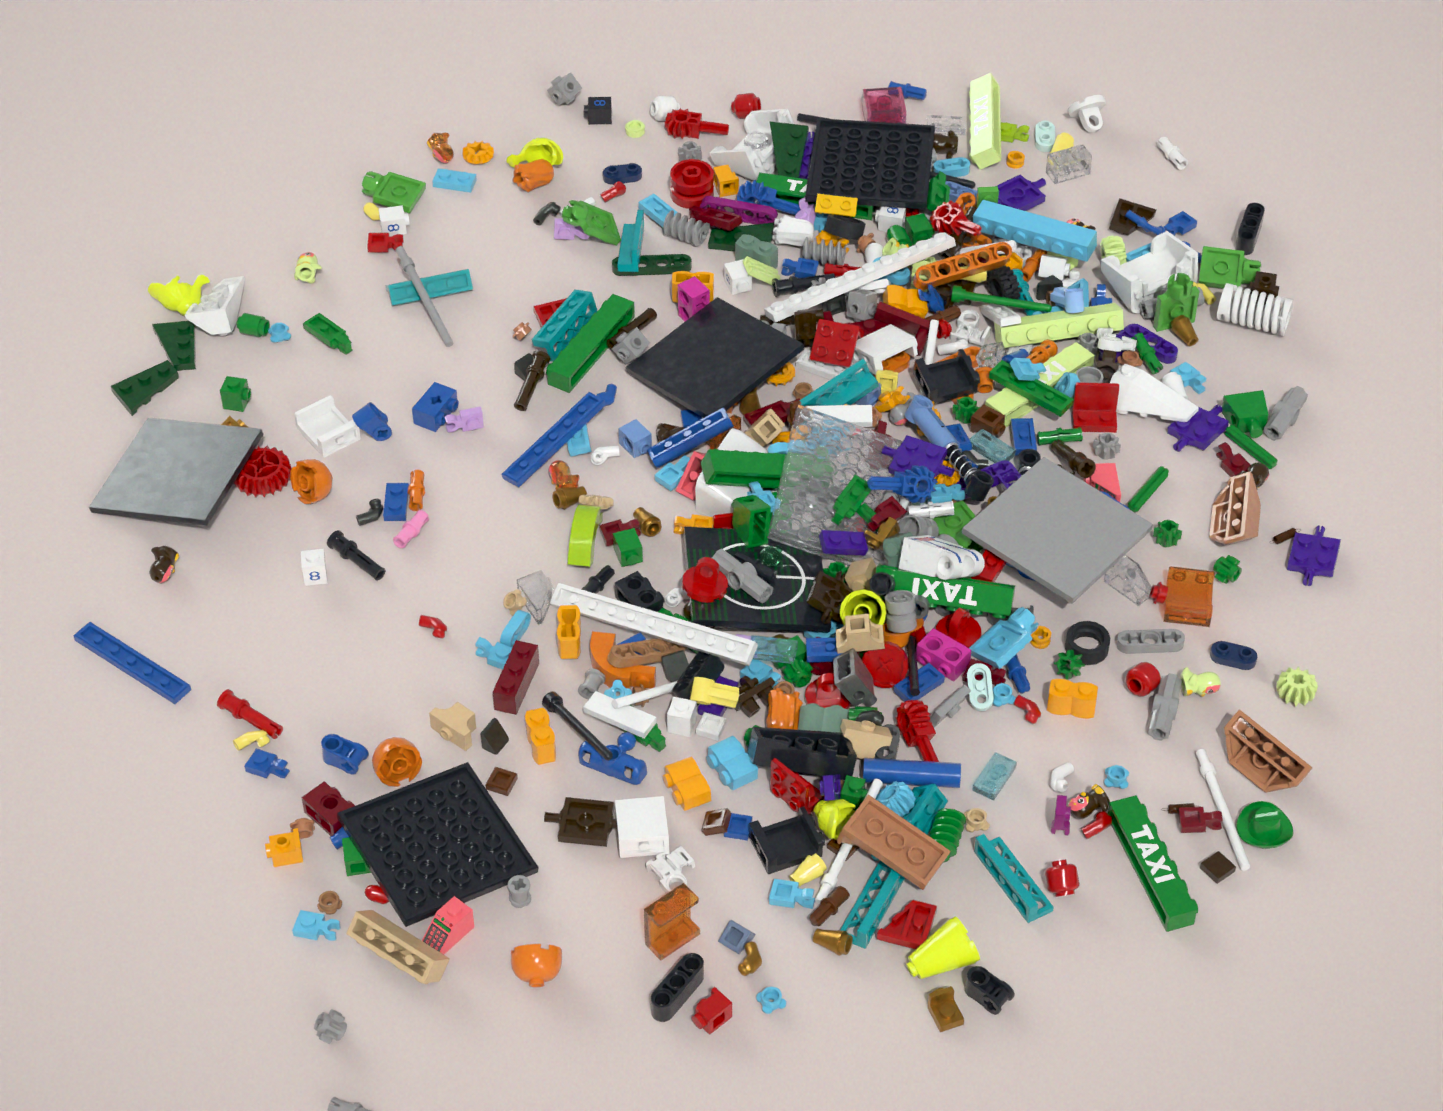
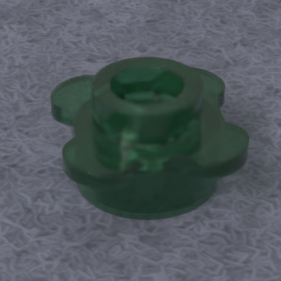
M778 545L775 547H765L760 553L762 564L768 567H778L782 563L780 557L782 548Z

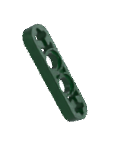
M686 254L641 255L640 264H645L646 266L639 267L638 272L618 271L619 257L612 260V272L617 276L666 275L677 271L690 272L692 268V259ZM659 263H665V264H667V265H666V266H658L657 264H659Z

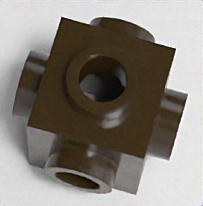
M1256 271L1255 282L1250 281L1249 286L1250 294H1252L1253 290L1258 291L1256 304L1261 292L1266 293L1264 305L1269 294H1273L1274 298L1278 296L1279 286H1276L1277 274Z

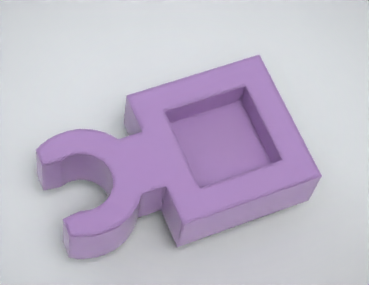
M481 407L460 410V415L458 416L453 414L445 416L447 432H454L458 428H462L463 432L484 428Z

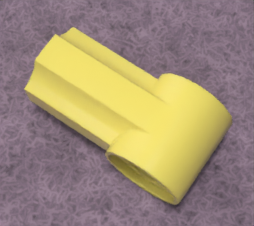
M694 677L690 700L696 701L698 704H715L736 708L739 688L718 684L708 678Z

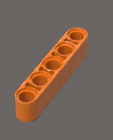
M999 242L923 265L916 270L913 284L917 289L926 290L929 284L936 287L1004 266L1012 255V247L1006 242ZM997 251L1004 252L1006 257H1000ZM983 257L986 263L979 262L977 258ZM958 263H964L967 269H961ZM945 269L948 274L942 275L938 270ZM919 275L927 276L928 280H921Z

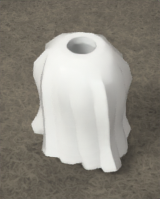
M786 215L780 219L775 218L774 224L778 226L773 228L775 235L773 234L772 238L776 244L783 243L803 246L806 237H808L809 243L812 242L814 226L809 221Z

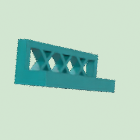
M637 210L635 224H624L617 264L618 271H639L644 236V210Z
M469 269L420 278L430 298L473 289ZM411 280L385 285L386 291L389 292L391 306L421 300Z
M575 289L531 339L533 346L546 348L547 354L551 358L550 362H553L558 357L559 352L566 348L570 340L580 332L581 327L586 325L591 319L593 313L598 311L592 292ZM587 306H589L590 311L586 314ZM557 343L556 351H554L553 346Z
M861 359L799 401L802 402L801 405L803 407L806 405H852L879 387V383L870 373L867 362ZM804 408L803 415L805 421L802 426L809 433L812 431V428H807L806 408Z
M936 784L914 787L912 792L916 798L914 801L915 806L909 810L908 814L902 817L925 834H928L931 830L938 810L944 808L948 802ZM871 854V857L873 858L874 861H878V860H879V859H877L875 856H873V855Z
M985 834L976 837L974 853L1027 923L1053 912V905L1000 836L989 841ZM995 847H999V849L1002 851V856L998 853ZM1009 866L1014 867L1016 873H1014ZM1023 884H1027V885H1028V887L1030 888V889H1029V892H1028V890L1024 887ZM1036 901L1041 902L1044 907L1038 909Z
M879 861L840 930L848 931L849 928L860 926L857 930V936L852 935V944L864 949L868 946L905 877L882 861ZM882 870L889 873L885 881H881L879 877ZM880 889L876 898L871 900L869 892ZM870 907L866 916L861 918L858 913L859 910Z

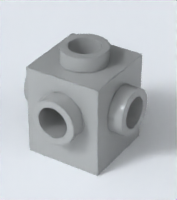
M569 73L562 78L558 76L551 81L552 86L547 91L559 106L564 102L566 104L572 102L576 98L574 95L582 87L573 74Z
M864 289L850 291L846 303L847 316L854 318L857 322L874 318L878 293Z
M636 327L629 333L623 332L616 339L618 343L612 350L626 365L643 354L642 351L650 342Z

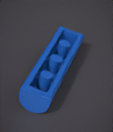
M721 408L648 448L647 451L656 468H659L734 427L725 409Z
M864 758L863 779H866L865 783H872L874 779H879L883 784H892L897 781L898 783L904 782L906 785L914 786L936 784L937 787L960 788L961 763Z

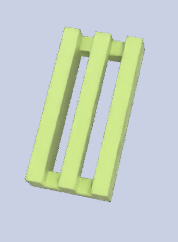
M748 256L743 260L748 275L772 285V279L774 278L781 280L780 275L777 274V269Z

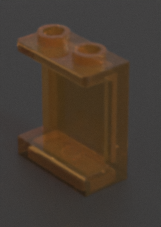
M1170 566L1166 581L1168 593L1165 599L1163 622L1210 627L1213 612L1212 593L1215 572Z
M682 883L644 908L645 945L660 961L700 935V928L691 920V907L699 902V898L685 883Z

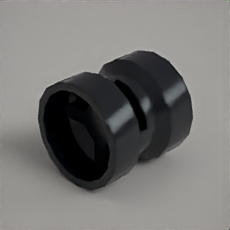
M884 572L874 574L869 583L870 589L880 596H886L888 593L893 592L896 586L894 578Z

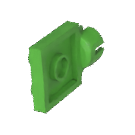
M369 171L362 181L364 188L362 192L365 195L372 196L374 203L387 207L403 205V210L407 213H411L426 189L425 182L388 172L387 175L383 176Z
M570 200L569 203L572 207L568 205L564 207L562 211L564 222L575 227H582L585 234L599 238L605 243L617 246L621 241L612 213L581 200L579 202Z
M1203 246L1198 283L1204 284L1207 287L1223 289L1226 283L1236 285L1237 287L1244 283L1250 284V281L1255 282L1256 271L1261 272V262L1245 258L1244 251Z
M1177 273L1175 280V274H1172L1168 279L1166 292L1158 295L1153 324L1156 332L1171 329V322L1180 315L1188 317L1191 323L1195 322L1200 291L1196 286L1192 287L1193 281H1190L1189 275Z
M963 500L953 503L954 515L934 517L933 520L937 523L939 529L938 536L947 534L953 537L965 549L976 550L979 553L982 551L983 547L962 534L963 527L976 517Z

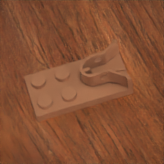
M869 794L843 827L837 838L839 844L842 842L856 845L867 853L872 854L922 890H924L951 852Z

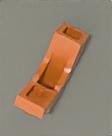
M592 631L590 641L591 664L593 669H597L605 675V685L611 688L615 680H621L623 686L629 689L631 687H640V684H643L644 688L649 689L656 686V667L643 665L625 668L614 667L608 662L607 656L611 647L616 645V635Z

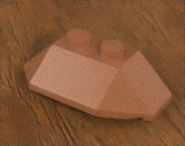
M1250 471L1230 477L1227 482L1228 485L1221 491L1213 503L1209 533L1211 540L1223 544H1232L1258 537L1261 503L1253 474Z
M1240 709L1224 727L1229 763L1266 793L1297 787L1313 768Z

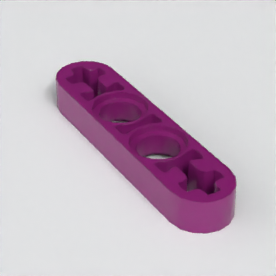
M706 196L700 204V208L704 209L709 208V205L715 209H718L720 206L719 210L726 211L724 207H730L734 212L729 213L740 215L744 223H773L775 218L777 219L778 213L773 207L726 198ZM745 210L751 211V212L753 213V215H752V216L746 215V214L744 213V211H745Z

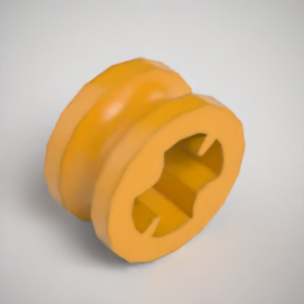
M1020 151L1009 152L1006 161L1007 166L1013 169L1021 168L1024 165L1025 155Z
M1038 626L1031 634L1032 640L1030 644L1038 649L1047 648L1051 642V631L1045 626Z

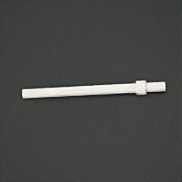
M1199 749L1196 754L1201 765L1202 777L1207 780L1218 811L1222 812V822L1242 871H1246L1251 866L1217 782L1215 767L1209 761L1205 749Z
M874 779L866 797L869 794L876 799L883 782L879 779ZM842 843L829 872L824 874L820 882L822 886L815 898L817 904L821 905V900L828 897L830 890H834L838 882L837 876L853 845Z

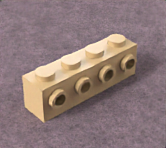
M374 910L356 911L346 933L360 945L371 949L377 956L393 963L396 968L407 972L415 980L423 984L440 981L450 960L447 956Z

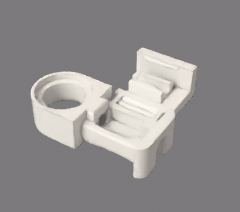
M965 310L957 320L956 332H950V342H957L960 339L968 342L969 339L970 343L984 346L990 336L991 327L988 326L985 331H979V314L974 310ZM966 318H972V319H974L975 321H973V322H967V321H965V319H966Z
M1098 328L1096 338L1099 339L1097 348L1110 351H1135L1137 340L1122 336L1121 340L1116 337V334H1112L1113 328Z
M680 846L666 856L667 859H665L664 853H659L656 855L655 861L651 859L646 862L647 872L652 870L658 876L661 888L673 899L683 898L688 892L687 880L681 873L682 867L687 866V864L692 869L695 867L694 859ZM674 882L683 883V887L680 890L674 891L670 889V885Z

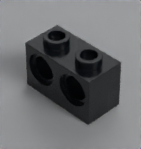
M638 571L615 582V598L618 601L655 612L663 608L665 602L663 595L651 586L648 578L643 577Z

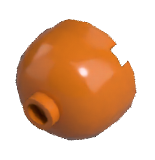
M306 459L297 461V465L291 469L290 476L293 491H298V494L301 496L297 498L304 504L321 501L330 493L332 488V473L319 460Z
M392 737L385 739L376 747L372 757L374 772L382 783L398 787L401 785L399 781L409 778L410 782L416 777L422 766V758L412 742L405 738Z
M541 944L517 946L514 948V951L511 950L512 970L520 980L529 982L530 987H543L544 982L551 981L558 975L562 965V949L555 945H549L548 950L541 948Z

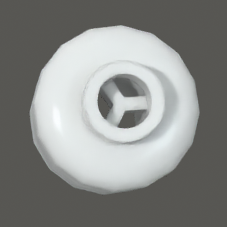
M657 96L650 103V113L657 121H666L667 113H671L672 109H680L679 103H677L673 96Z

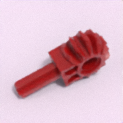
M672 109V112L667 113L666 131L668 135H673L674 139L677 137H681V139L683 137L699 139L700 132L728 135L729 133L728 124L702 121V113L689 112L688 109Z
M952 200L937 206V209L932 211V216L929 218L933 229L938 233H949L959 236L963 231L972 236H980L982 228L980 225L969 221L964 215L961 206Z
M918 700L902 702L900 707L897 708L898 714L895 716L897 719L896 727L899 728L900 735H903L908 747L918 746L924 761L939 762L930 742L936 732L930 721L931 713L928 712V705H924L923 701Z

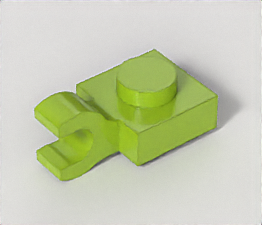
M1001 122V141L1013 143L1014 139L1027 142L1029 134L1024 133H1028L1030 127L1022 125L1017 128V124Z

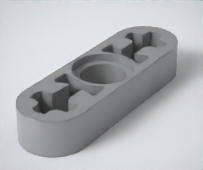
M1178 629L1125 630L1118 634L1117 649L1125 654L1178 652L1184 646L1185 635ZM1152 638L1157 643L1148 644L1145 642V639Z

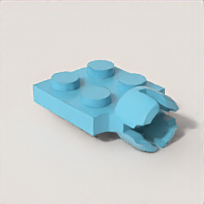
M1024 607L1018 608L1007 621L999 620L969 648L971 649V656L1000 669L1032 640L1031 634L1038 628L1039 623H1033L1035 616Z

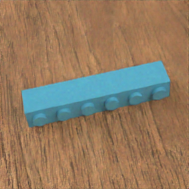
M982 200L973 214V223L981 226L980 232L1014 240L1021 244L1087 262L1097 246L1096 230L994 202Z

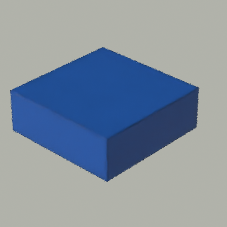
M731 813L727 833H724V837L748 841L749 823L753 822V816Z

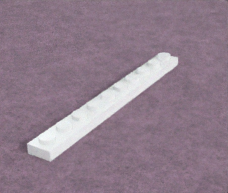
M937 233L928 240L918 241L914 246L902 248L897 253L883 256L876 262L866 263L862 268L847 271L838 278L828 279L826 283L812 286L800 294H793L784 301L774 302L771 306L764 309L766 317L774 322H778L794 315V312L798 310H805L952 248L956 246L955 239L946 233Z
M558 583L550 601V604L556 608H559L561 605H577L580 609V615L638 633L641 632L648 636L750 666L758 647L755 641L561 583Z

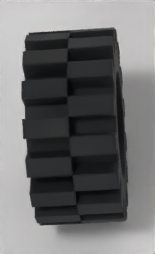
M1004 265L987 273V286L990 288L988 291L993 296L1019 299V292L1021 290L1018 286L1020 284L1016 281L1017 276L1013 275L1014 271L1010 270L1009 266Z

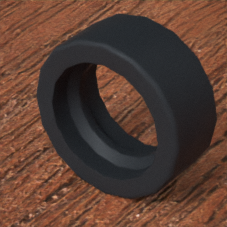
M830 214L827 218L825 231L842 238L859 240L863 236L866 224L861 220L848 216Z
M1077 622L1067 631L1065 650L1066 653L1068 650H1074V655L1082 654L1080 659L1085 665L1098 664L1108 656L1111 638L1107 629L1097 622ZM1080 637H1090L1099 641L1101 646L1095 649H1085L1078 646L1074 640Z

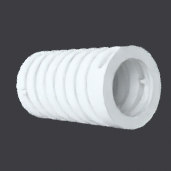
M1226 283L1218 306L1217 320L1232 321L1233 324L1239 323L1241 326L1247 324L1249 328L1255 326L1257 330L1263 328L1264 332L1271 330L1272 334L1285 335L1292 313L1293 299L1277 296L1271 312L1274 295H1268L1264 307L1266 293L1261 292L1256 306L1258 291L1253 290L1247 307L1251 290L1249 288L1244 290L1240 303L1243 288ZM1233 291H1236V292H1235V296H1234L1233 301H1232Z

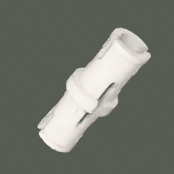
M1161 137L1159 139L1160 142L1157 141V146L1165 153L1167 160L1170 159L1179 170L1186 168L1188 160L1180 153V149L1174 146L1167 137Z
M931 501L928 504L908 506V515L930 519L938 516L954 515L953 501L933 503Z

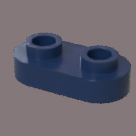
M635 163L610 165L603 170V181L610 185H614L619 181L623 184L637 182L642 178V168Z
M1226 641L1215 642L1211 646L1210 658L1215 663L1241 670L1253 669L1258 657L1254 649Z

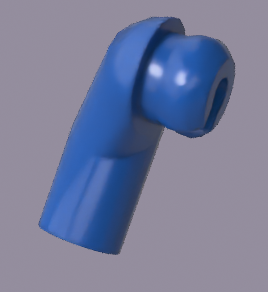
M608 384L606 391L598 393L596 396L604 399L606 406H609L615 400L617 386Z

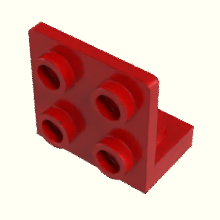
M819 319L810 360L847 368L851 367L857 339L864 337L865 332L860 326Z
M1077 382L1072 409L1073 428L1081 427L1082 432L1117 433L1116 409L1119 384Z
M776 758L771 760L770 790L774 796L784 800L793 811L799 812V807L804 806L809 814L814 810L815 805L819 801L825 800V795L821 796L820 790L797 772L791 771Z

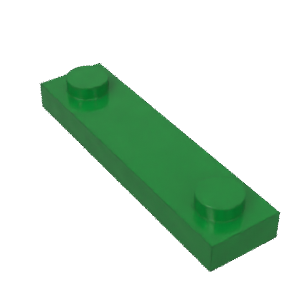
M1003 360L989 373L990 379L1059 417L1073 405V398L1038 379L1034 381L1018 380L1011 365Z

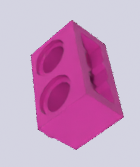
M695 276L678 284V316L685 322L710 303V290Z
M934 628L917 644V661L923 666L930 663L953 682L966 670L971 660V649Z

